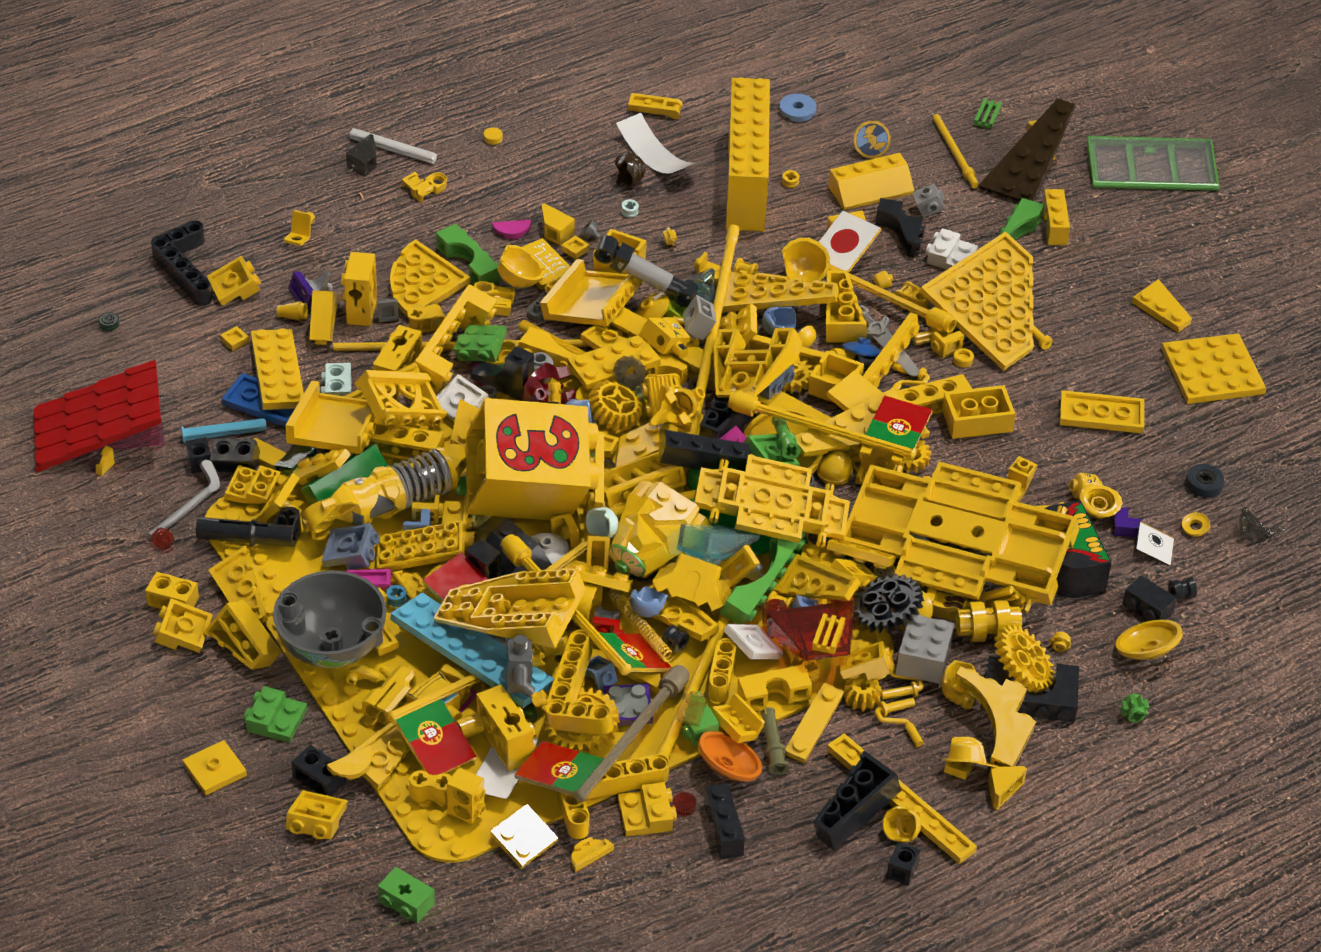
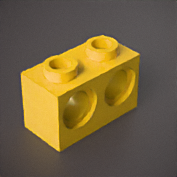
M835 559L830 566L833 569L857 578L861 582L854 593L864 592L862 587H870L869 582H874L877 578L863 563L854 560Z
M159 572L155 573L145 590L147 605L159 609L163 605L167 606L171 598L192 607L195 606L199 599L197 582Z
M459 767L447 783L448 814L470 824H473L478 817H481L486 809V804H484L486 793L484 778Z

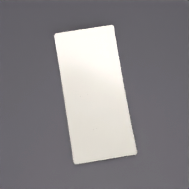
M533 737V741H534V744H535V745H536L538 739ZM491 746L476 775L484 778L485 794L507 799L518 782L514 774L520 767L508 771Z

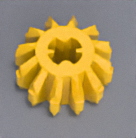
M863 674L855 679H847L843 689V698L846 699V705H852L853 710L861 708L863 712L865 708L872 710L874 705H878L882 694L878 680H868Z

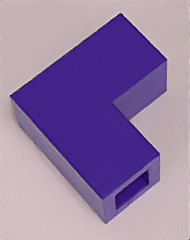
M1121 508L1113 515V536L1138 538L1140 521L1142 522V519L1129 518L1128 508Z

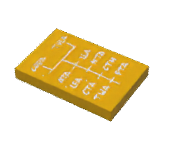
M543 238L522 246V248L532 252L542 267L545 268V275L536 284L541 291L545 289L549 280L560 279L570 268L568 263Z

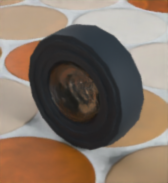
M1209 464L1194 465L1186 475V486L1189 491L1197 496L1213 497L1221 492L1224 486V475L1215 466Z

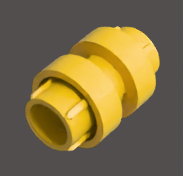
M1007 600L992 601L990 608H985L982 601L968 602L966 609L956 610L955 613L957 635L968 636L970 642H985L987 635H992L994 641H996L997 633L1008 625L1012 626L1014 624L1016 628L1018 626L1022 628L1020 607H1010Z

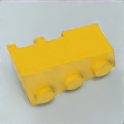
M245 600L227 603L203 632L205 635L218 641L217 644L221 647H226L232 651V655L250 669L271 666L282 652Z

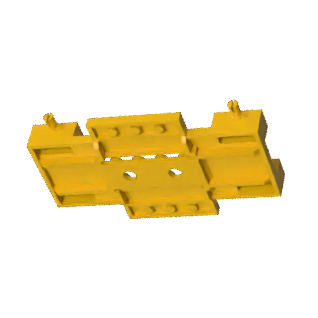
M938 462L931 480L902 473L903 466H898V464L894 465L893 470L870 464L848 518L843 540L896 555L900 560L894 575L897 574L899 578L905 575L907 579L912 577L913 581H917L922 586L979 600L984 584L987 581L1005 587L1012 585L1026 598L1020 608L1022 613L1024 611L1025 614L1029 613L1032 602L1051 606L1058 588L1056 578L1068 547L1073 548L1079 532L1077 517L1066 515V507L1058 506V510L1055 512L1016 502L1022 488L1021 482L943 462ZM935 517H940L943 519V522L940 526L935 527L930 524L931 520ZM975 528H982L984 534L981 537H974L972 531ZM911 533L918 534V536L920 537H930L933 539H937L942 543L949 542L952 544L959 545L961 548H971L979 550L983 554L990 553L992 554V556L987 555L986 557L971 552L955 549L952 547L936 544L933 542L914 538L911 535Z

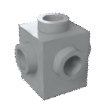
M935 183L913 192L916 205L923 217L945 209L943 204L945 200L942 189H937Z

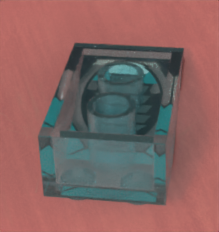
M681 524L677 550L685 552L688 556L699 557L700 560L712 563V559L722 560L739 551L743 546L759 540L760 535L729 526Z

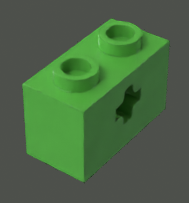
M395 867L378 885V898L385 907L392 908L405 919H411L418 923L435 905V889Z

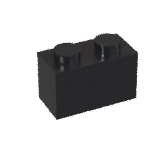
M1141 575L1125 589L1122 604L1144 617L1147 621L1166 620L1174 613L1177 597Z

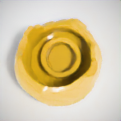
M953 660L942 674V693L949 701L957 705L960 704L964 709L968 710L972 708L976 698L967 690L955 684V679L960 666L965 669L976 670L970 663Z

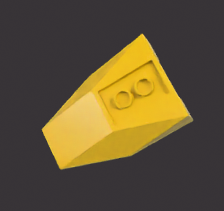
M578 569L516 572L450 589L433 619L438 623L514 639L517 635H524L527 639L531 640L532 644L556 648L586 588Z

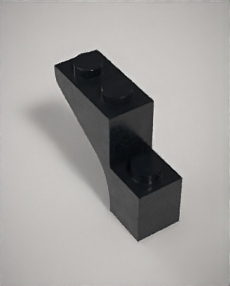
M880 198L875 225L894 231L906 255L914 258L916 250L920 251L922 239L920 238H924L925 226H922L923 218L905 215L906 210H903L902 201Z

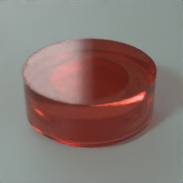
M157 528L151 535L154 545L162 550L169 549L174 543L172 533L165 528Z
M680 792L674 796L672 807L676 808V813L679 815H690L696 809V798L691 793Z

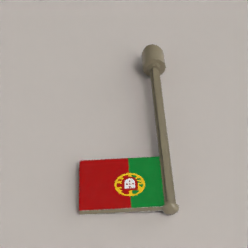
M682 665L673 666L659 681L660 691L605 758L543 741L514 774L515 779L572 795L579 802L586 801L587 795L667 697H676L688 683L689 671Z

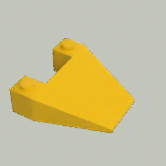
M775 328L768 350H744L746 343L738 329H719L713 345L717 398H729L733 391H741L755 396L761 393L798 359L802 341L794 328Z

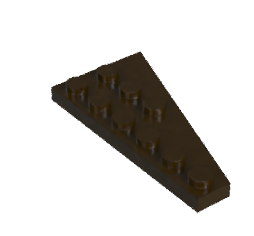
M1057 98L978 185L979 189L1018 202L1022 198L1035 201L1075 110V104Z

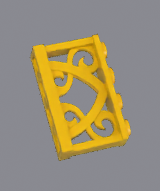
M366 370L355 382L357 389L362 390L374 414L375 424L435 427L441 424L448 414L446 410L442 409L429 383L431 378L428 373ZM396 391L412 400L410 408L405 407L392 398Z

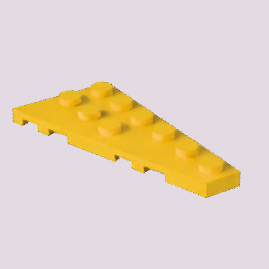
M730 270L722 313L740 311L750 303L756 306L757 309L837 302L839 289L837 283L818 280L804 282L803 278L788 280L787 276L766 273L751 275L743 270H740L739 273Z

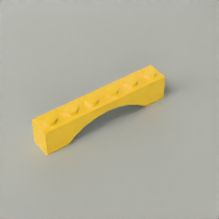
M530 327L519 341V347L533 354L542 352L549 355L555 367L567 366L569 374L575 376L568 366V359L578 355L559 346L549 333ZM641 372L616 380L618 384L623 382L624 386H630V390L634 391L641 381Z

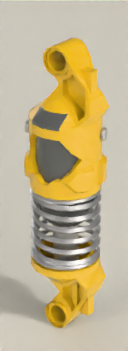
M449 444L443 448L436 447L429 450L428 453L423 452L421 456L415 455L414 459L401 460L400 464L394 463L393 466L376 467L368 478L359 477L341 483L332 497L310 505L304 510L303 516L312 531L320 533L330 526L333 518L346 521L353 526L371 523L374 517H381L382 519L392 518L394 514L409 509L412 506L413 500L424 503L425 500H431L432 497L435 498V495H445L446 493L453 492L457 489L460 475L466 468V446ZM427 485L431 487V492L427 489Z

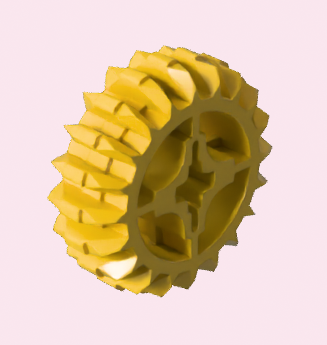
M609 380L605 382L600 381L599 384L592 388L587 397L590 403L591 415H594L593 420H598L599 426L603 424L607 429L612 428L614 432L618 429L622 432L626 429L630 430L638 423L642 415L643 404L640 402L641 397L636 396V391H631L630 386H624L623 382L618 384L616 380L613 382Z

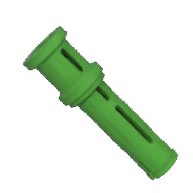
M773 417L772 424L779 437L778 445L781 448L782 455L786 459H795L801 452L796 436L790 432L785 420L779 418L775 420Z

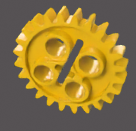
M1014 624L1012 626L1008 625L997 633L998 636L995 637L997 643L994 644L998 648L996 654L1001 656L999 662L1004 663L1003 669L1009 671V677L1013 676L1015 681L1020 682L1024 688L1027 687L1029 692L1034 691V693H1041L1052 685V681L1055 679L1052 675L1055 672L1051 667L1054 665L1048 661L1051 657L1044 653L1046 648H1041L1040 640L1035 641L1034 634L1030 636L1027 629L1023 631L1021 626L1016 628Z
M581 687L576 701L601 703L609 706L613 720L612 731L605 735L555 730L549 727L547 719L544 720L545 731L550 743L554 742L555 745L583 753L585 750H588L592 754L594 747L601 750V743L609 745L608 738H615L614 731L619 730L617 724L620 723L619 712L614 700H610L608 694L603 696L601 690L594 694L593 688L585 692L584 688Z

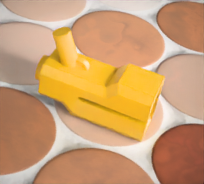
M386 664L382 665L379 671L385 676L386 681L380 688L372 689L362 701L363 714L373 720L377 719V722L384 725L389 724L387 712L407 705L406 694L416 686V674L411 668L398 666L392 672Z

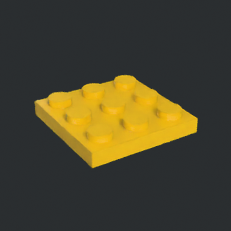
M577 560L564 567V569H578L582 581L625 592L630 591L634 579L629 578L630 574L628 573L623 574L619 571L616 574L608 573V568L601 566L589 568L586 567L587 563Z

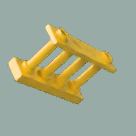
M658 451L604 471V501L606 507L612 508L626 505L628 496L640 481H649L652 484L662 482L671 489L686 485L683 467L675 465L664 467L656 462V458L659 457Z

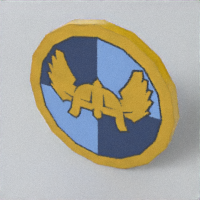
M866 121L856 128L853 135V144L860 155L866 158H877L888 150L891 136L884 124L878 121Z

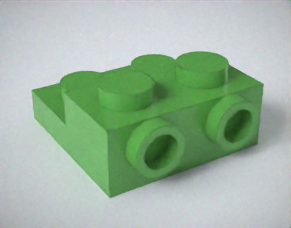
M467 325L464 334H459L453 349L458 361L496 362L507 329L502 325Z
M777 434L748 435L744 440V443L749 444L750 452L756 457L796 466L800 465L796 458L791 460L784 458L778 445L779 437Z
M264 686L261 692H255L253 697L254 705L252 709H246L244 721L246 722L247 732L290 743L308 710L307 703L286 698L284 691Z

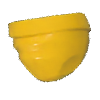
M841 450L824 456L817 469L820 480L826 484L830 483V485L848 483L853 473L849 456Z

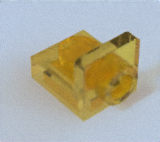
M691 691L689 694L683 693L676 718L678 722L700 727L704 708L707 706V700L703 697V694Z

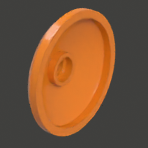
M720 731L705 732L698 740V749L701 757L718 775L738 782H748L757 779L761 774V760L746 743H736L730 738L729 734Z

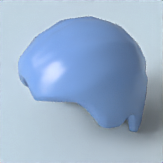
M645 586L639 592L633 590L629 602L636 614L650 618L659 614L663 609L668 595Z

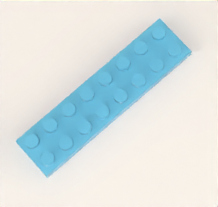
M423 592L391 613V621L489 686L495 687L502 684L507 691V647L485 633L435 622L433 618L441 604ZM532 667L531 685L535 687V692L541 690L547 692L550 690L554 678L538 667ZM508 693L513 702L522 708L532 702L531 696L527 697L524 693Z

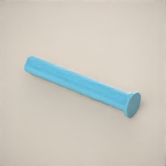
M262 418L184 428L182 426L181 433L183 443H185L187 440L204 437L213 438L265 431L267 425L266 420Z

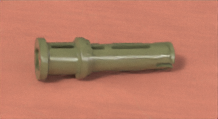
M767 707L765 708L767 714L762 709L761 716L765 721L763 725L767 741L765 754L769 758L770 763L768 770L773 775H781L789 770V764L786 762L784 755L786 748L781 744L775 709Z

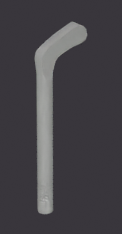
M204 460L200 463V468L206 475L209 485L147 533L150 540L157 538L219 489L220 481L211 461Z

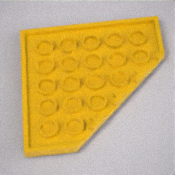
M1007 232L1002 233L921 287L920 293L935 307L952 314L957 320L956 327L1003 371L1032 352L1034 347L1033 256Z

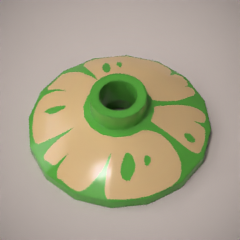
M612 544L608 549L609 554L616 563L615 568L623 574L627 572L637 577L645 574V565L636 554L622 545Z

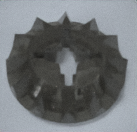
M624 355L614 364L613 374L619 384L628 388H634L644 381L646 366H643L641 359H636L633 355ZM634 366L635 368L633 370V373H631L630 375L628 374L626 377L625 375L628 370L627 368H631Z

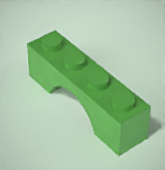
M454 224L436 232V247L447 258L458 257L471 262L469 264V276L473 284L479 281L494 284L500 282V275L497 271L498 263L494 262L488 253L483 251L477 242L467 235L465 230Z

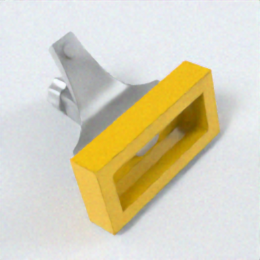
M749 545L743 546L721 566L720 579L725 580L730 589L744 577L753 581L763 577L760 573L763 566Z

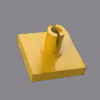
M292 473L271 494L256 518L258 522L265 523L278 510L285 507H295L300 513L302 512V509H299L287 499L300 479L298 476Z

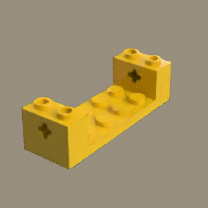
M470 284L415 361L420 373L429 374L431 378L429 383L435 395L447 386L445 384H448L453 376V373H451L453 363L440 357L444 350L443 346H447L453 337L452 333H456L459 328L465 330L467 325H491L492 322L489 319L492 320L497 311L494 308L497 299Z

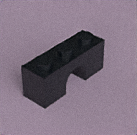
M728 783L706 786L704 790V807L709 823H714L715 844L720 860L744 856L745 837Z

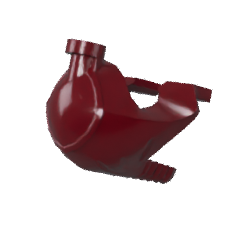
M545 363L536 369L523 386V401L548 403L550 391H548V383L544 384L543 380L545 378L560 380L568 377L570 374L567 366L555 367L550 363ZM559 382V383L561 384V390H562L563 387H564V385H563V383ZM575 389L561 393V404L565 405L569 400L576 399Z

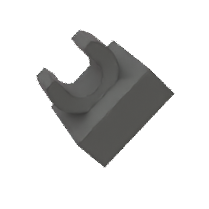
M396 298L376 301L379 322L399 320Z

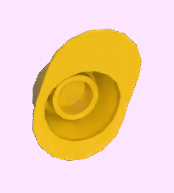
M953 737L948 758L942 759V761L972 762L998 767V765L986 762L982 744L972 737Z

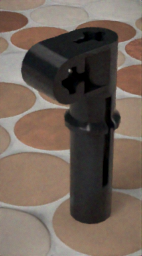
M295 507L282 508L278 512L274 523L258 522L257 519L241 521L199 517L196 523V537L198 539L249 543L250 546L264 544L295 547L301 533L300 512Z

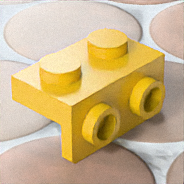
M733 694L729 704L711 708L719 722V726L736 743L756 740L765 723L738 694Z

